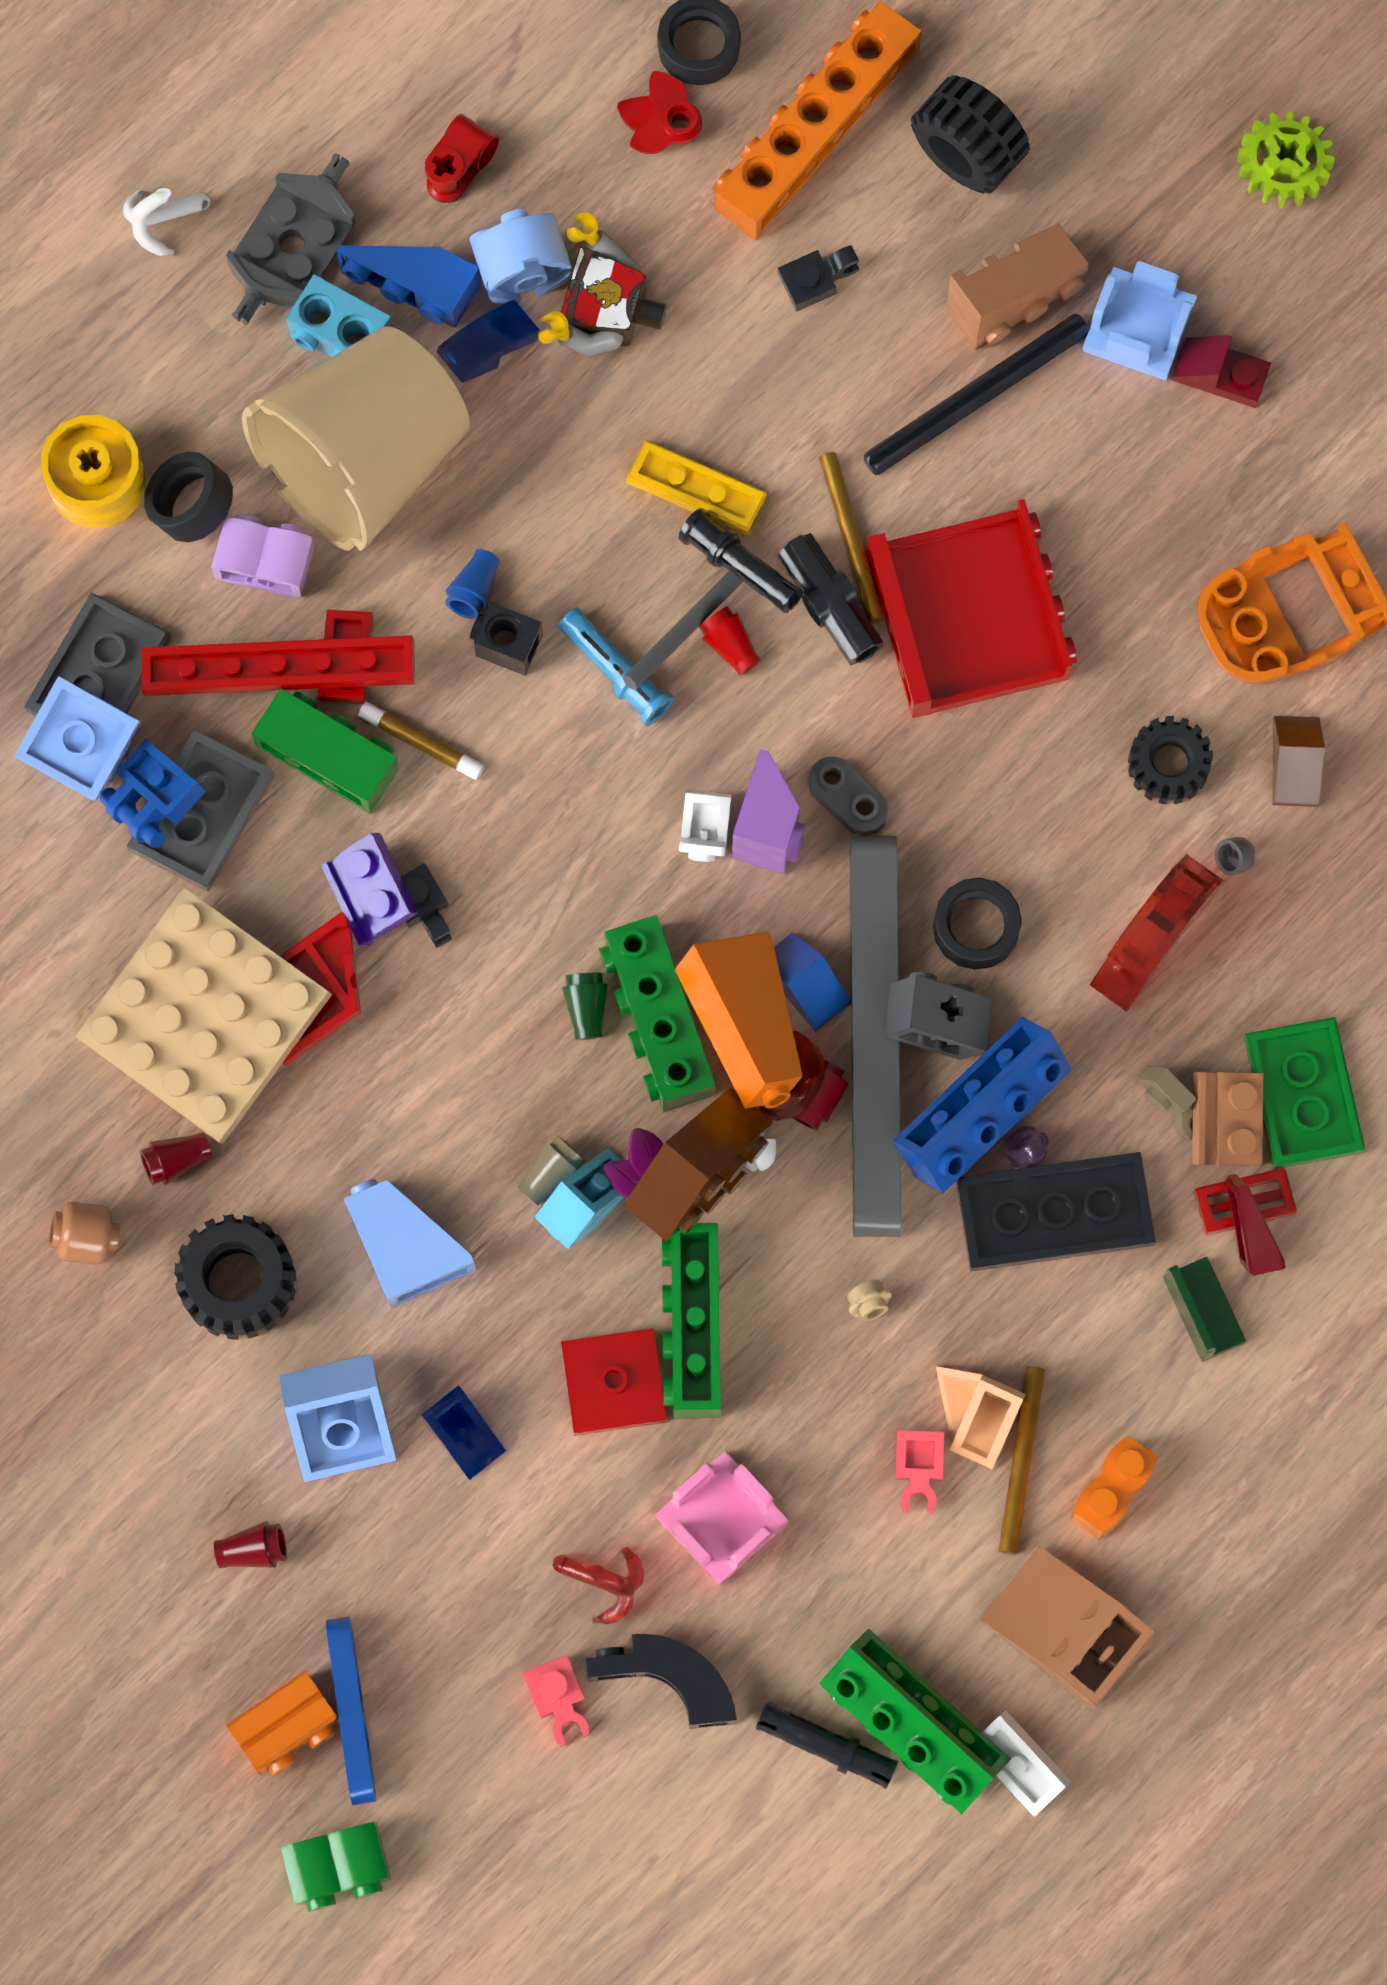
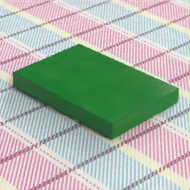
M1336 1017L1245 1033L1244 1041L1251 1073H1263V1127L1273 1170L1364 1153L1366 1150Z

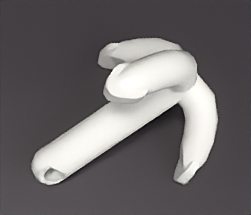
M160 188L147 196L146 191L137 190L127 199L123 206L124 217L132 224L134 237L143 248L158 256H174L175 250L169 249L161 241L154 238L148 231V226L206 210L211 203L207 194L198 193L169 201L172 197L170 189Z

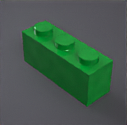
M280 688L251 733L255 746L371 814L399 771L397 756L393 755L395 752L394 748L378 737L372 736L368 740L355 732L356 726L338 714H333L330 718L318 711L317 703L307 695L299 691H295L291 695Z

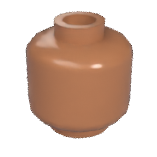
M67 1202L61 1212L54 1211L49 1247L56 1248V1253L61 1260L98 1265L104 1261L108 1250H117L120 1224L112 1223L110 1210L106 1206Z

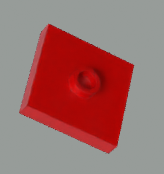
M654 1328L561 1341L574 1436L667 1423Z

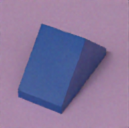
M794 933L788 935L774 947L785 997L815 1032L851 1004V1000L823 955Z

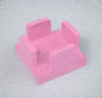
M726 1451L711 1464L708 1462L704 1464L673 1493V1498L655 1514V1517L718 1586L725 1582L789 1523V1520L774 1505V1498L743 1464L738 1465Z

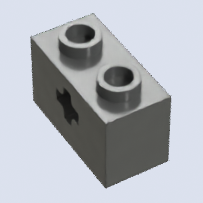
M913 972L908 978L890 984L884 1037L959 1060L986 1052L993 998L975 993V988L969 985H948L937 981V976L934 974Z

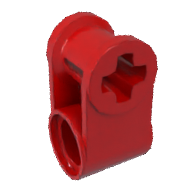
M464 114L457 115L425 160L427 190L430 196L441 203H451L463 196L478 173L493 158L498 148L500 137Z

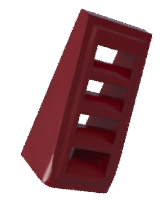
M1237 1174L1228 1175L1226 1185L1240 1263L1252 1276L1285 1269V1260L1250 1188Z

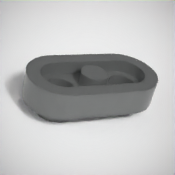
M825 757L814 764L809 775V789L813 797L849 831L856 835L869 836L881 830L887 819L888 807L885 798L878 790L841 758ZM834 772L840 776L841 780L837 784L831 785L826 783L823 777L827 773ZM861 803H868L873 807V812L869 815H861L856 807Z

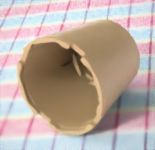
M385 326L252 402L243 411L242 425L246 440L261 469L270 466L283 485L277 492L289 507L309 527L328 542L346 551H350L354 546H357L359 551H361L374 540L464 438L470 429V419L461 394L438 361L419 342L405 332L394 327Z

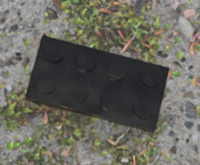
M1141 1152L964 1176L956 1181L970 1272L1150 1247L1156 1243Z

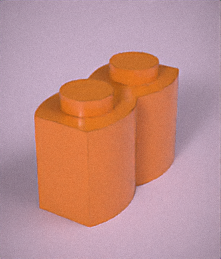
M1130 1436L1120 1440L1110 1450L1102 1463L1098 1477L1089 1482L1081 1492L1073 1507L1071 1521L1097 1539H1101L1109 1534L1124 1515L1129 1499L1142 1489L1151 1476L1156 1463V1454Z

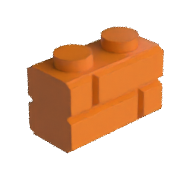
M304 1670L229 1722L226 1727L257 1773L262 1776L269 1771L272 1777H274L297 1761L293 1753L309 1743L312 1749H315L333 1737L336 1731L332 1726L339 1722V1718L311 1676Z

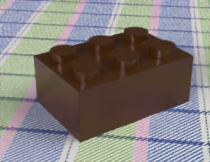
M730 1087L664 1143L623 1206L666 1242L680 1229L688 1233L701 1219L704 1211L708 1214L711 1213L724 1198L726 1192L731 1195L744 1181L748 1173L743 1168L747 1161L752 1164L765 1150L769 1142L763 1137L774 1122L756 1107L745 1109L737 1092Z

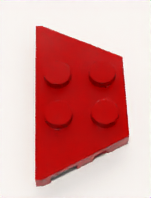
M343 912L280 955L281 958L332 994L282 1064L285 1066L361 1014L350 920Z

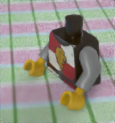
M583 212L574 215V218L582 224L583 233L576 227H571L566 231L567 238L573 242L585 240L586 247L580 246L561 312L553 311L540 318L542 322L548 323L552 330L546 329L540 332L539 340L544 344H550L558 339L561 346L586 357H592L616 350L619 346H629L636 324L661 330L667 304L644 298L646 293V275L641 272L640 266L604 232L598 230V222L592 214Z

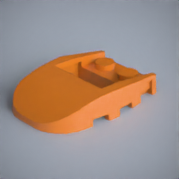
M1345 522L1337 525L1336 532L1314 538L1312 533L1294 537L1291 542L1270 548L1267 545L1252 552L1251 558L1235 568L1229 567L1218 574L1205 586L1200 595L1198 623L1213 656L1228 674L1245 683L1262 685L1334 662L1387 625V598ZM1310 558L1348 630V635L1304 654L1265 578Z

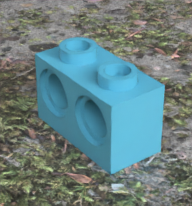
M316 275L312 276L286 317L289 333L292 335L291 339L298 346L310 352L317 349L330 357L349 347L351 344H348L346 340L353 334L360 333L368 336L382 327H392L391 316ZM315 313H325L330 316L322 324H312L308 321Z

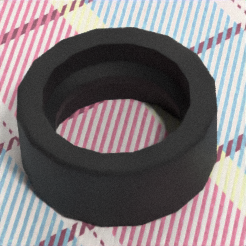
M719 0L677 1L669 6L660 19L657 46L661 63L671 76L683 83L700 86L719 81L730 73L738 61L741 32L737 17L728 5ZM694 20L712 22L720 27L724 33V48L720 54L712 59L703 61L686 59L678 54L674 47L673 38L677 28L686 22Z
M187 451L172 456L162 463L151 476L144 494V509L148 519L175 541L190 543L205 538L223 522L232 504L233 486L229 476L201 453ZM204 478V488L200 498L192 508L181 515L173 517V506L177 496L191 482Z
M980 877L962 880L948 888L938 901L933 922L935 942L943 955L958 966L973 970L991 968L1005 960L1016 946L1022 923L1020 908L1012 893L996 881ZM981 898L989 900L998 907L1003 915L1005 925L1003 934L994 945L986 949L975 950L967 948L959 943L951 932L950 919L952 912L958 904L967 899Z

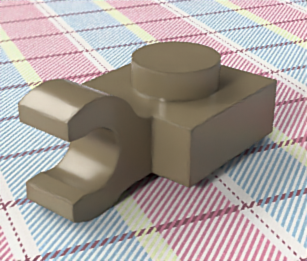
M1147 1065L1136 1078L1147 1089L1144 1096L1157 1109L1163 1112L1166 1110L1173 1111L1175 1114L1174 1125L1177 1133L1184 1139L1192 1140L1193 1131L1190 1128V1120L1193 1117V1103L1197 1098L1166 1067Z

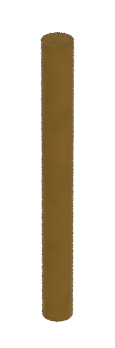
M828 452L821 455L819 460L865 615L871 621V624L878 623L885 619L883 608L836 452Z
M1035 1366L1026 1367L1023 1393L1026 1395L1020 1406L998 1552L1009 1555H1017L1045 1374V1369Z

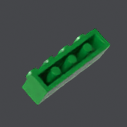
M657 914L604 931L606 946L599 948L600 956L606 973L615 972L620 988L613 990L615 1000L622 1017L630 1014L635 1031L628 1033V1037L635 1058H645L650 1074L644 1075L643 1081L650 1101L659 1100L663 1112L715 1096L716 1084L680 980L675 972V966Z
M697 1223L688 1233L680 1229L667 1242L662 1239V1267H671L672 1285H662L663 1313H672V1331H663V1359H673V1378H663L664 1406H673V1419L721 1417L718 1223Z
M867 1629L847 1649L819 1683L830 1694L834 1702L845 1707L865 1726L870 1735L881 1740L901 1759V1762L907 1769L917 1773L936 1791L943 1802L953 1806L961 1815L1011 1760L1004 1751L870 1629Z

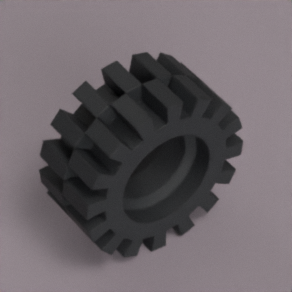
M1166 716L1165 721L1160 722L1159 718H1156L1150 722L1149 727L1144 725L1139 730L1129 753L1128 763L1130 765L1128 772L1129 776L1135 779L1133 784L1138 791L1141 788L1146 791L1144 797L1149 800L1153 796L1160 798V804H1167L1168 800L1174 799V804H1179L1183 802L1184 797H1188L1190 800L1196 795L1199 788H1203L1212 767L1213 750L1209 751L1211 742L1208 736L1204 738L1201 736L1202 729L1197 724L1194 728L1188 726L1189 720L1182 717L1181 722H1174V716ZM1164 745L1177 746L1186 754L1188 760L1187 768L1175 776L1164 775L1154 766V752Z

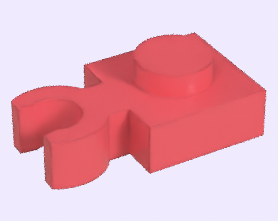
M897 1430L895 1480H909V1486L904 1490L900 1500L903 1513H909L910 1498L914 1495L924 1496L928 1503L927 1514L934 1513L937 1497L934 1490L929 1486V1481H943L944 1432Z
M567 1655L523 1672L540 1718L542 1719L554 1714L556 1720L553 1725V1735L561 1747L566 1745L562 1729L568 1723H576L579 1725L583 1737L589 1736V1725L586 1719L581 1714L574 1712L572 1707L585 1701Z

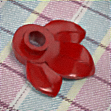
M653 71L651 73L649 96L634 97L620 101L617 104V109L623 122L630 129L636 131L631 138L630 148L641 153L656 154L664 151L672 144L682 145L690 143L699 136L702 130L701 113L693 104L687 101L685 86L678 79L663 72ZM677 120H684L689 124L684 129L673 127V123Z

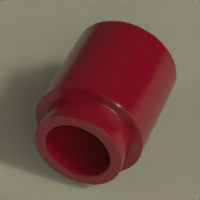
M822 1058L818 1064L807 1063L812 1076L811 1092L805 1103L796 1112L788 1115L795 1121L818 1131L822 1122L827 1123L848 1086V1083L842 1079L845 1071ZM807 1082L794 1100L795 1103H799Z

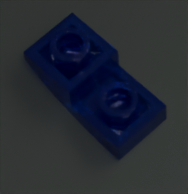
M514 299L487 312L457 331L438 346L437 353L458 379L464 383L497 369L501 356L537 342L540 329Z

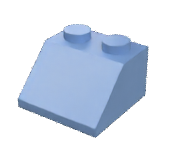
M372 1354L279 1375L284 1408L304 1482L396 1461Z

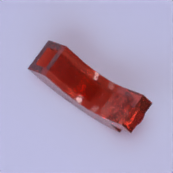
M1186 854L1171 869L1134 916L1108 953L1107 959L1089 985L1127 1012L1176 942L1201 915L1224 880Z

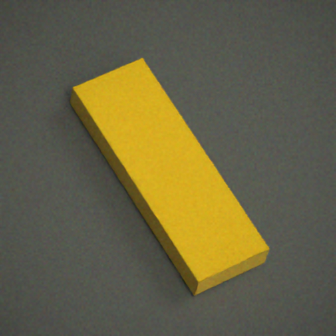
M646 439L626 477L627 484L694 512L697 509L704 508L710 513L711 520L749 536L767 499V492Z

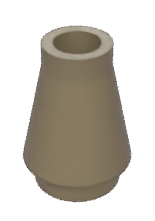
M557 1136L551 1144L548 1141L545 1143L525 1180L518 1188L539 1206L545 1198L554 1192L562 1180L578 1170L586 1160L561 1137Z

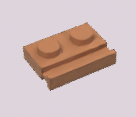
M1193 1072V1095L1197 1099L1193 1103L1192 1165L1262 1166L1263 1073Z

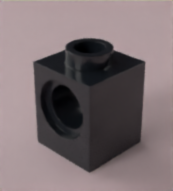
M491 602L486 616L483 614L477 616L471 630L470 639L474 640L476 657L526 676L542 640L543 630L542 622ZM503 630L511 631L516 635L515 640L507 645L497 644L492 639L496 633Z

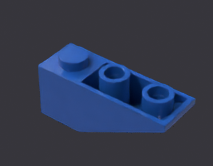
M340 245L337 249L339 267L348 279L361 285L368 282L379 288L381 294L388 300L400 305L406 302L418 308L419 313L424 318L438 325L445 322L455 328L481 285L478 266L441 247Z

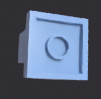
M1137 261L1133 273L1113 267L1111 274L1107 276L1094 310L1092 323L1082 351L1166 380L1197 296L1177 289L1179 275L1153 265Z
M58 676L14 757L97 802L107 782L114 780L117 774L116 771L133 745L131 739L141 721L91 692Z

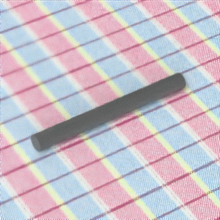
M729 570L623 676L624 683L630 689L636 690L743 581Z

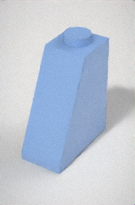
M376 1179L362 1182L350 1190L352 1195L344 1198L390 1308L476 1271L471 1254L389 1181L385 1180L377 1183Z

